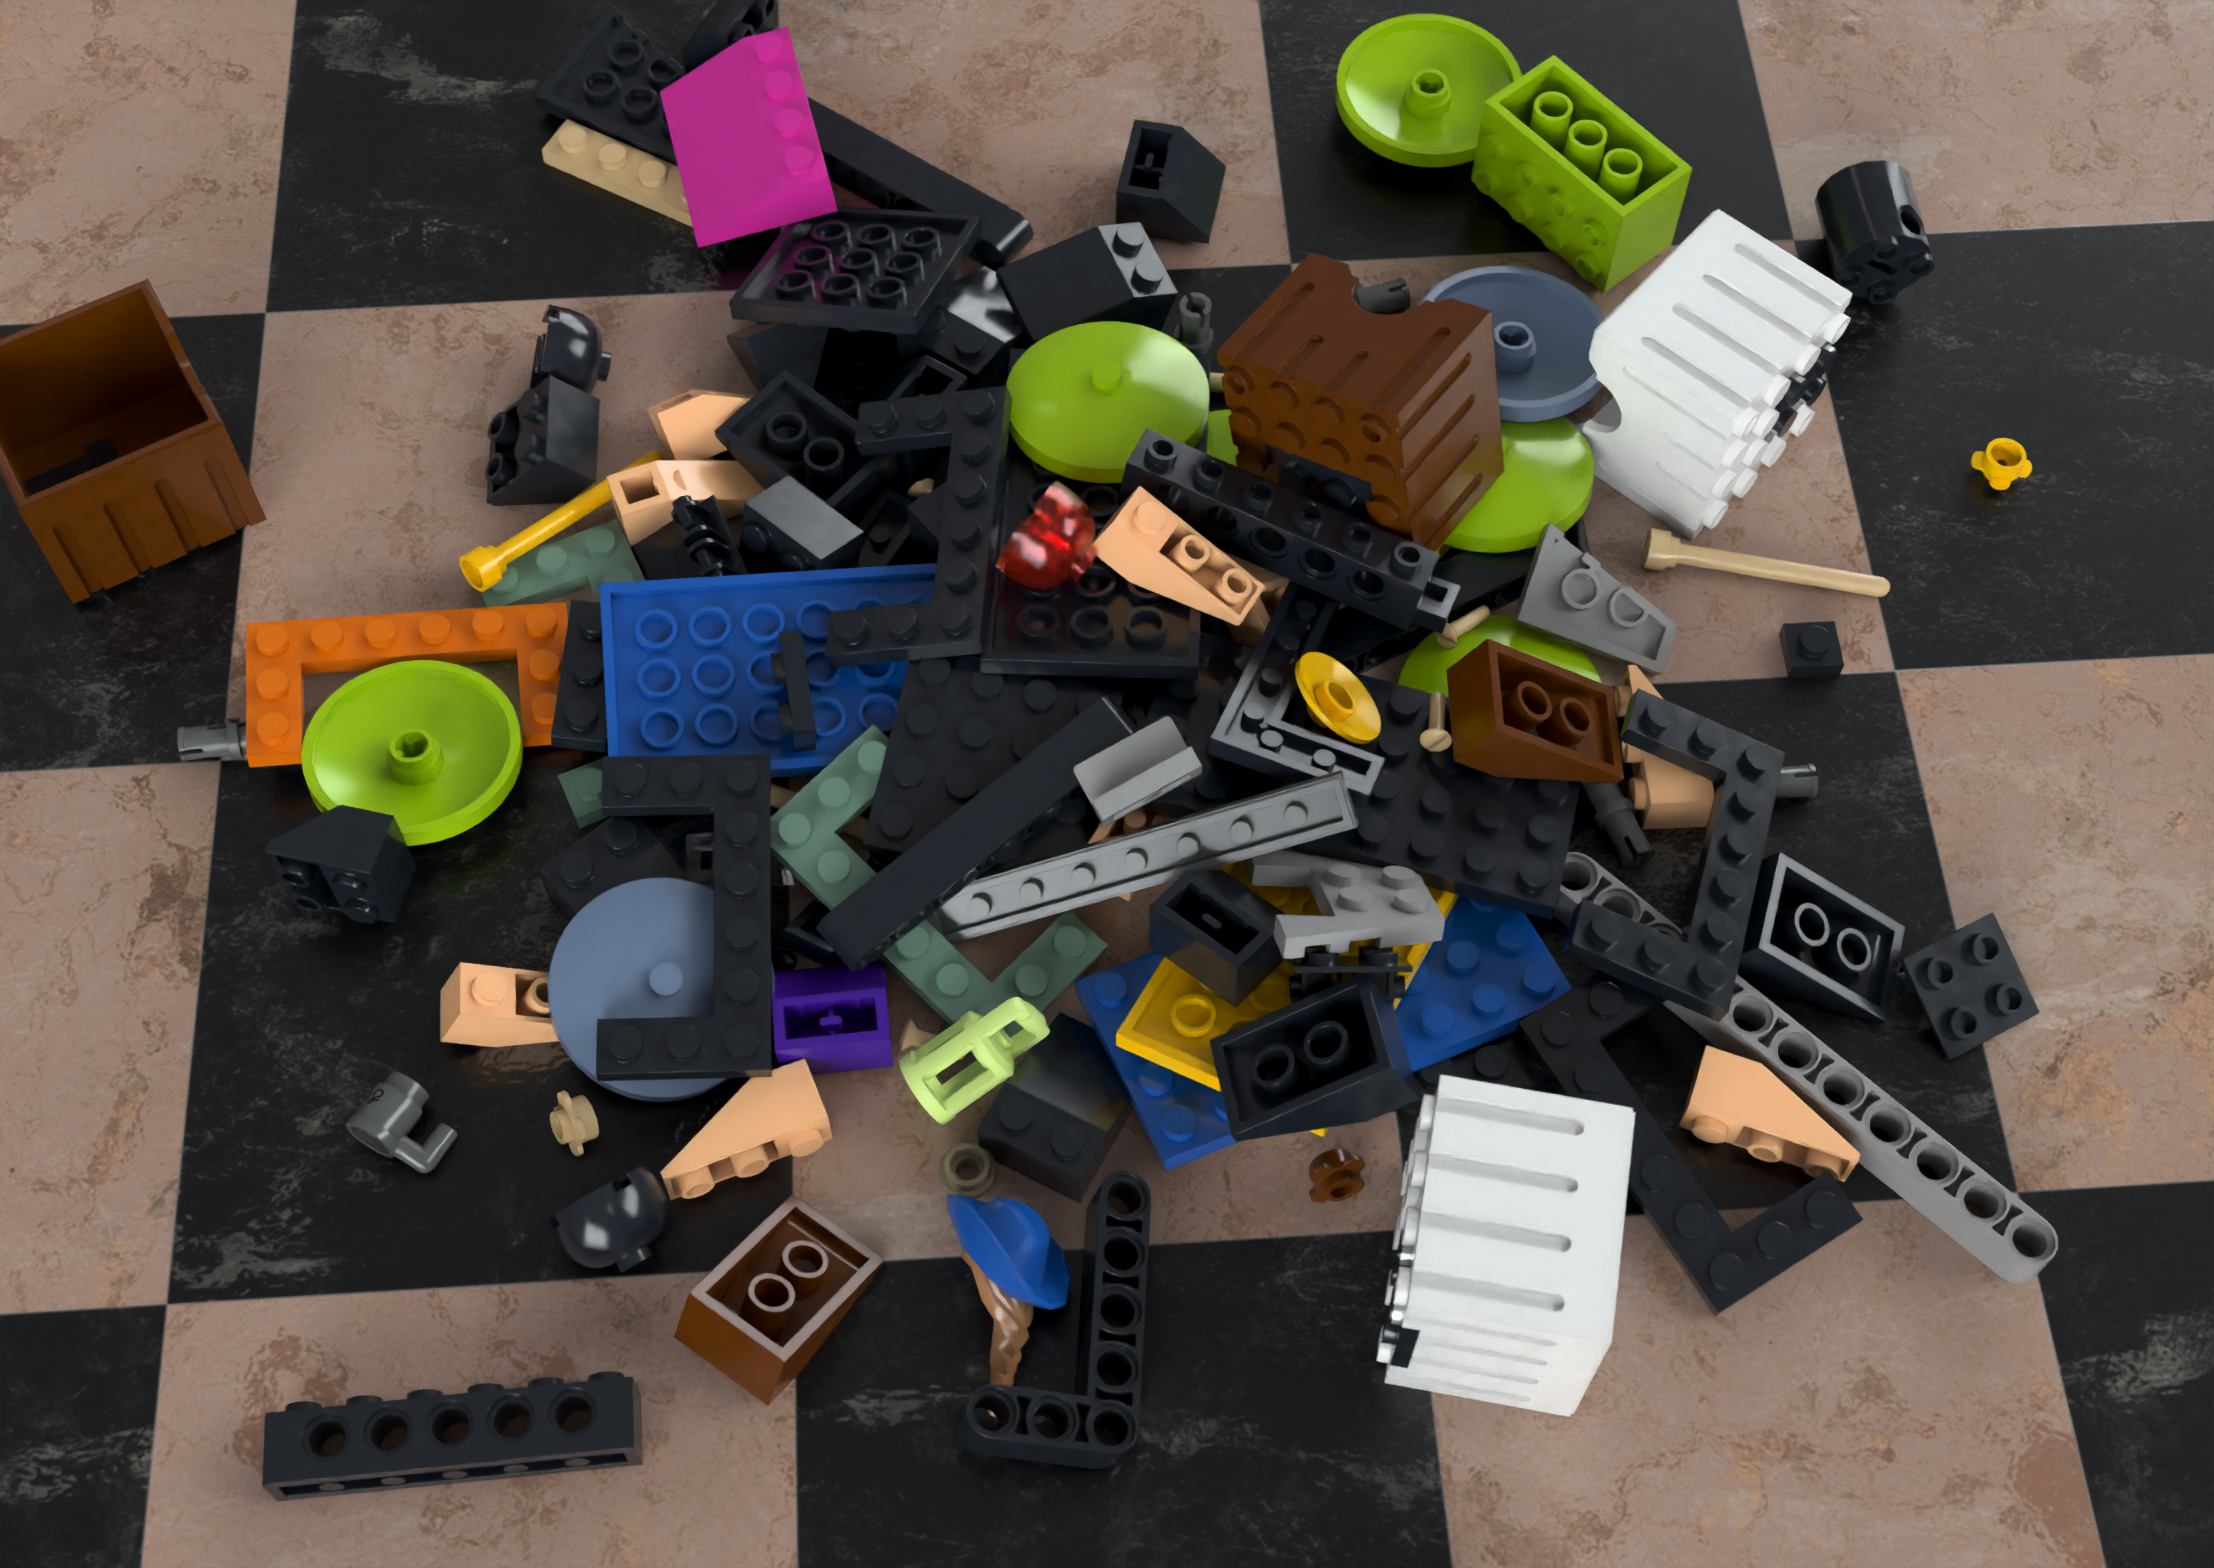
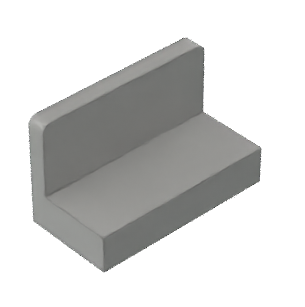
M1166 716L1077 764L1074 767V774L1102 825L1105 827L1202 774V765L1192 747H1187L1173 720Z

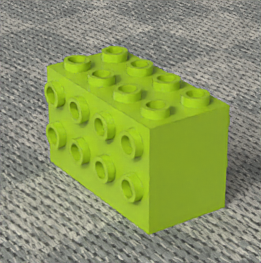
M1553 55L1484 102L1471 180L1482 193L1489 195L1505 208L1516 222L1522 223L1539 237L1550 251L1556 252L1573 266L1583 279L1590 281L1605 293L1672 244L1693 168Z

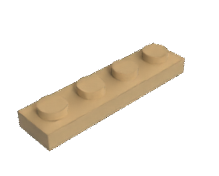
M569 119L562 124L541 150L544 163L693 227L678 166Z

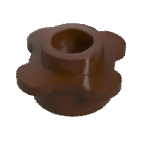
M1332 1149L1321 1153L1313 1159L1309 1166V1176L1314 1183V1187L1309 1191L1311 1200L1315 1203H1323L1328 1200L1338 1202L1360 1192L1365 1186L1363 1178L1360 1177V1171L1365 1168L1363 1158L1357 1155L1352 1156L1345 1149Z

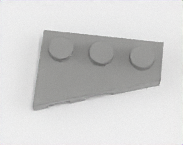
M1552 523L1544 525L1512 623L1627 666L1637 665L1641 671L1651 675L1662 674L1677 624L1630 586H1623L1600 567L1601 563L1588 552L1582 553L1563 537L1564 533Z

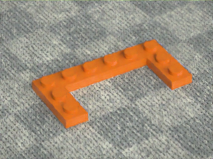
M566 602L246 623V757L249 768L302 764L301 751L305 736L304 675L365 671L387 664L411 660H435L453 664L517 660L523 747L551 745V733L568 626Z

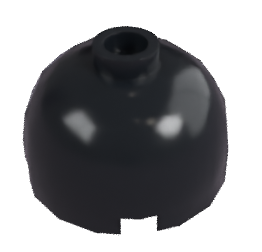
M547 305L542 318V322L548 323L547 332L542 334V336L538 335L530 389H533L551 375L591 395L597 381L606 382L611 364V353L602 351V335L596 324L588 317L568 308Z
M650 1163L626 1173L628 1177L620 1182L619 1180L613 1183L609 1182L545 1221L554 1239L569 1258L581 1266L594 1269L616 1263L622 1273L652 1256L648 1244L653 1242L663 1232L668 1218V1208L662 1184Z

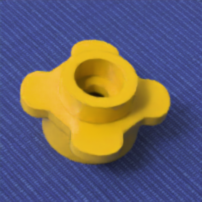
M2009 438L1995 439L1988 444L1984 452L1976 451L1971 457L1972 467L1976 470H1981L1989 480L1991 487L1997 490L2008 489L2013 480L2018 477L2026 478L2032 471V464L2026 459L2025 449L2021 444Z

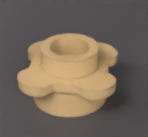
M561 1091L557 1093L558 1106L550 1113V1124L558 1142L562 1145L569 1142L573 1154L579 1156L584 1153L582 1144L597 1138L599 1135L597 1118L590 1102L584 1095L570 1098L566 1091Z

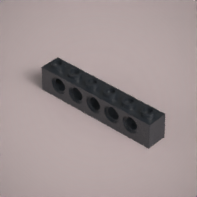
M1148 428L1126 462L1116 505L1121 506L1141 486L1218 549L1406 631L1426 593L1440 554Z
M603 1371L591 1374L588 1377V1381L564 1383V1380L560 1378L542 1377L529 1381L528 1387L504 1389V1386L500 1384L481 1383L468 1387L467 1393L444 1395L439 1390L421 1389L409 1392L407 1399L383 1401L378 1396L360 1395L348 1398L346 1405L322 1407L320 1403L311 1401L287 1404L285 1411L265 1413L262 1486L277 1501H288L643 1465L641 1393L633 1376L625 1377L621 1372ZM578 1410L591 1412L588 1424L581 1430L575 1432L563 1430L564 1421L571 1413ZM518 1416L530 1418L528 1428L520 1436L514 1438L502 1436L505 1425L511 1419ZM458 1422L469 1423L468 1431L460 1441L454 1444L442 1443L443 1434L449 1426ZM398 1428L407 1429V1436L400 1446L392 1450H381L382 1441L390 1431ZM337 1434L346 1435L345 1443L337 1453L327 1457L320 1456L321 1448L327 1439Z

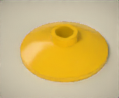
M1308 652L1297 661L1295 666L1296 680L1307 702V712L1316 724L1323 728H1330L1339 736L1357 744L1370 743L1379 735L1381 719L1375 702L1364 685L1348 668L1334 658L1320 652Z

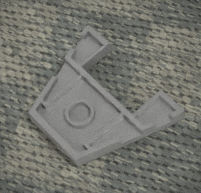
M1281 849L1243 860V866L1251 885L1310 888L1322 916L1276 914L1273 936L1284 959L1302 958L1305 954V947L1326 944L1325 951L1327 953L1348 952L1350 941L1375 938V946L1378 948L1442 941L1445 918L1421 876L1409 868L1402 866L1381 868Z

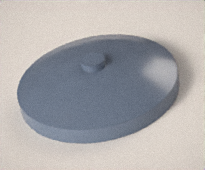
M1490 266L1458 273L1442 281L1421 302L1422 304L1426 300L1435 302L1454 298L1491 310L1500 420L1535 422L1563 416L1590 401L1603 385L1596 379L1597 373L1589 360V350L1594 330L1606 318L1590 298L1576 287L1557 277L1521 267Z
M647 878L631 881L609 889L594 898L573 917L565 928L555 948L548 974L547 1003L550 1019L557 1038L570 1059L589 1078L601 1086L633 1099L671 1102L702 1095L730 1079L598 1081L596 1076L597 1019L713 1016L714 890L694 882L674 878ZM771 960L772 986H773V977H775V974H774L773 964H772V960Z

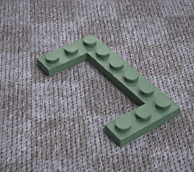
M614 519L528 551L507 564V571L502 574V580L484 592H480L486 607L542 604L590 586L596 602L600 603L599 583L645 581V578L618 519ZM603 758L558 775L579 828L610 817L603 816L602 812Z
M874 724L771 817V854L830 911L877 874L838 837L874 800L889 738ZM1068 910L1058 917L992 983L926 920L880 955L879 958L951 1026L959 1021L960 1017L969 1010L984 1017L1013 997H1020L1022 1000L1029 1002L1043 1014L1106 952L1108 945L1071 910ZM1015 1020L1003 1027L1009 1038L1024 1029Z

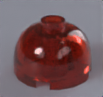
M1056 481L1036 502L1034 506L1037 509L1027 521L1023 520L996 561L997 565L995 567L1014 581L1028 588L1039 590L1057 588L1070 576L1078 582L1097 557V555L1089 550L1096 536L1095 519L1091 511L1074 492L1059 481Z

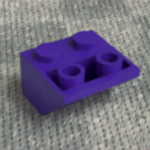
M883 961L872 962L854 973L847 965L774 972L775 977H773L771 1000L775 1054L779 1067L803 1058L807 1062L811 1075L894 1067L886 970Z

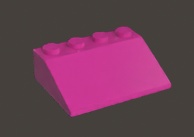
M788 27L740 39L660 92L698 247L838 211Z

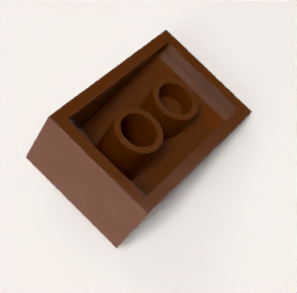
M1488 638L1446 670L1455 762L1496 777L1618 783L1624 779L1614 690L1612 687Z
M792 1194L689 1292L674 1338L766 1405H769L804 1369L880 1270L885 1259Z

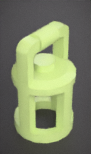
M1013 997L984 1017L969 1010L960 1017L959 1021L916 1051L912 1050L900 1058V1069L921 1105L938 1123L945 1125L955 1118L958 1112L1001 1082H1005L1009 1077L1013 1076V1071L1015 1070L1013 1060L1043 1040L1049 1034L1050 1029L1046 1023L1045 1016L1020 997ZM1015 1020L1024 1029L1009 1038L1003 1027ZM972 1051L977 1061L943 1084L937 1074Z

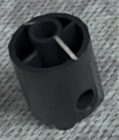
M1885 160L1860 162L1845 167L1833 174L1818 189L1814 202L1834 279L1837 284L1852 292V296L1868 298L1869 302L1875 305L1886 304L1893 301L1899 291L1915 283L1920 277L1928 275L1933 270L1934 262L1909 172L1901 165Z

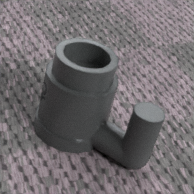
M392 1071L383 1083L379 1082L356 1114H353L346 1123L348 1131L370 1149L387 1157L395 1156L422 1173H428L436 1167L458 1136L451 1127L439 1122L423 1146L407 1137L410 1130L423 1114L421 1108L429 1099V1094L417 1082L396 1071Z

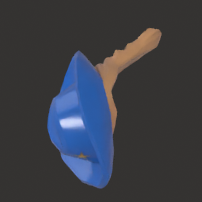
M955 1194L946 1195L947 1211L962 1245L961 1257L971 1267L981 1300L994 1320L989 1360L991 1369L989 1385L1012 1386L1014 1375L1017 1371V1364L1022 1358L1021 1348L1029 1338L1027 1328L1034 1317V1306L1052 1310L1066 1305L1072 1280L1063 1249L1051 1237L1047 1222L1033 1208L1009 1198L997 1197L988 1203ZM988 1410L990 1416L996 1417L994 1413Z

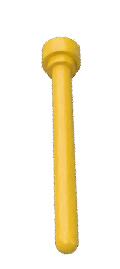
M652 450L616 473L655 460H665V457L660 451ZM607 478L497 547L488 545L485 548L477 546L460 556L459 565L467 581L480 592H484L502 580V574L507 571V564L610 501L612 497Z

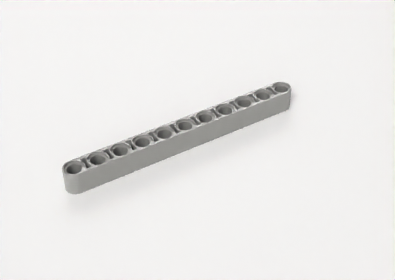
M1567 853L1561 882H1573L1582 890H1569L1561 884L1557 907L1553 916L1568 928L1570 927L1574 909L1582 899H1586L1681 940L1683 931L1596 861L1583 853ZM1738 974L1729 1012L1719 1022L1669 1000L1662 1003L1719 1050L1762 1063L1860 1153L1858 1162L2001 1278L2018 1284L2029 1282L2054 1257L2058 1249V1237L2055 1229L2047 1220ZM1734 1020H1745L1751 1023L1756 1031H1745L1739 1028ZM1779 1055H1787L1794 1058L1800 1064V1068L1787 1066L1780 1060ZM1831 1091L1839 1094L1845 1100L1846 1105L1833 1103L1826 1097L1824 1092ZM1870 1128H1879L1885 1131L1891 1137L1892 1142L1879 1140L1874 1136ZM1917 1165H1925L1933 1169L1939 1180H1931L1923 1176ZM1964 1202L1979 1206L1984 1212L1986 1219L1977 1218L1967 1210ZM2013 1240L2026 1244L2032 1250L2034 1258L2026 1257L2019 1253L2013 1244Z

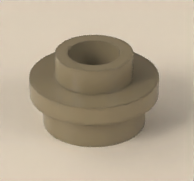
M961 1143L955 1145L943 1155L940 1161V1182L949 1194L972 1199L979 1198L986 1194L995 1182V1160L988 1150L980 1147L978 1144ZM966 1166H971L978 1170V1175L972 1180H962L958 1177L957 1173Z

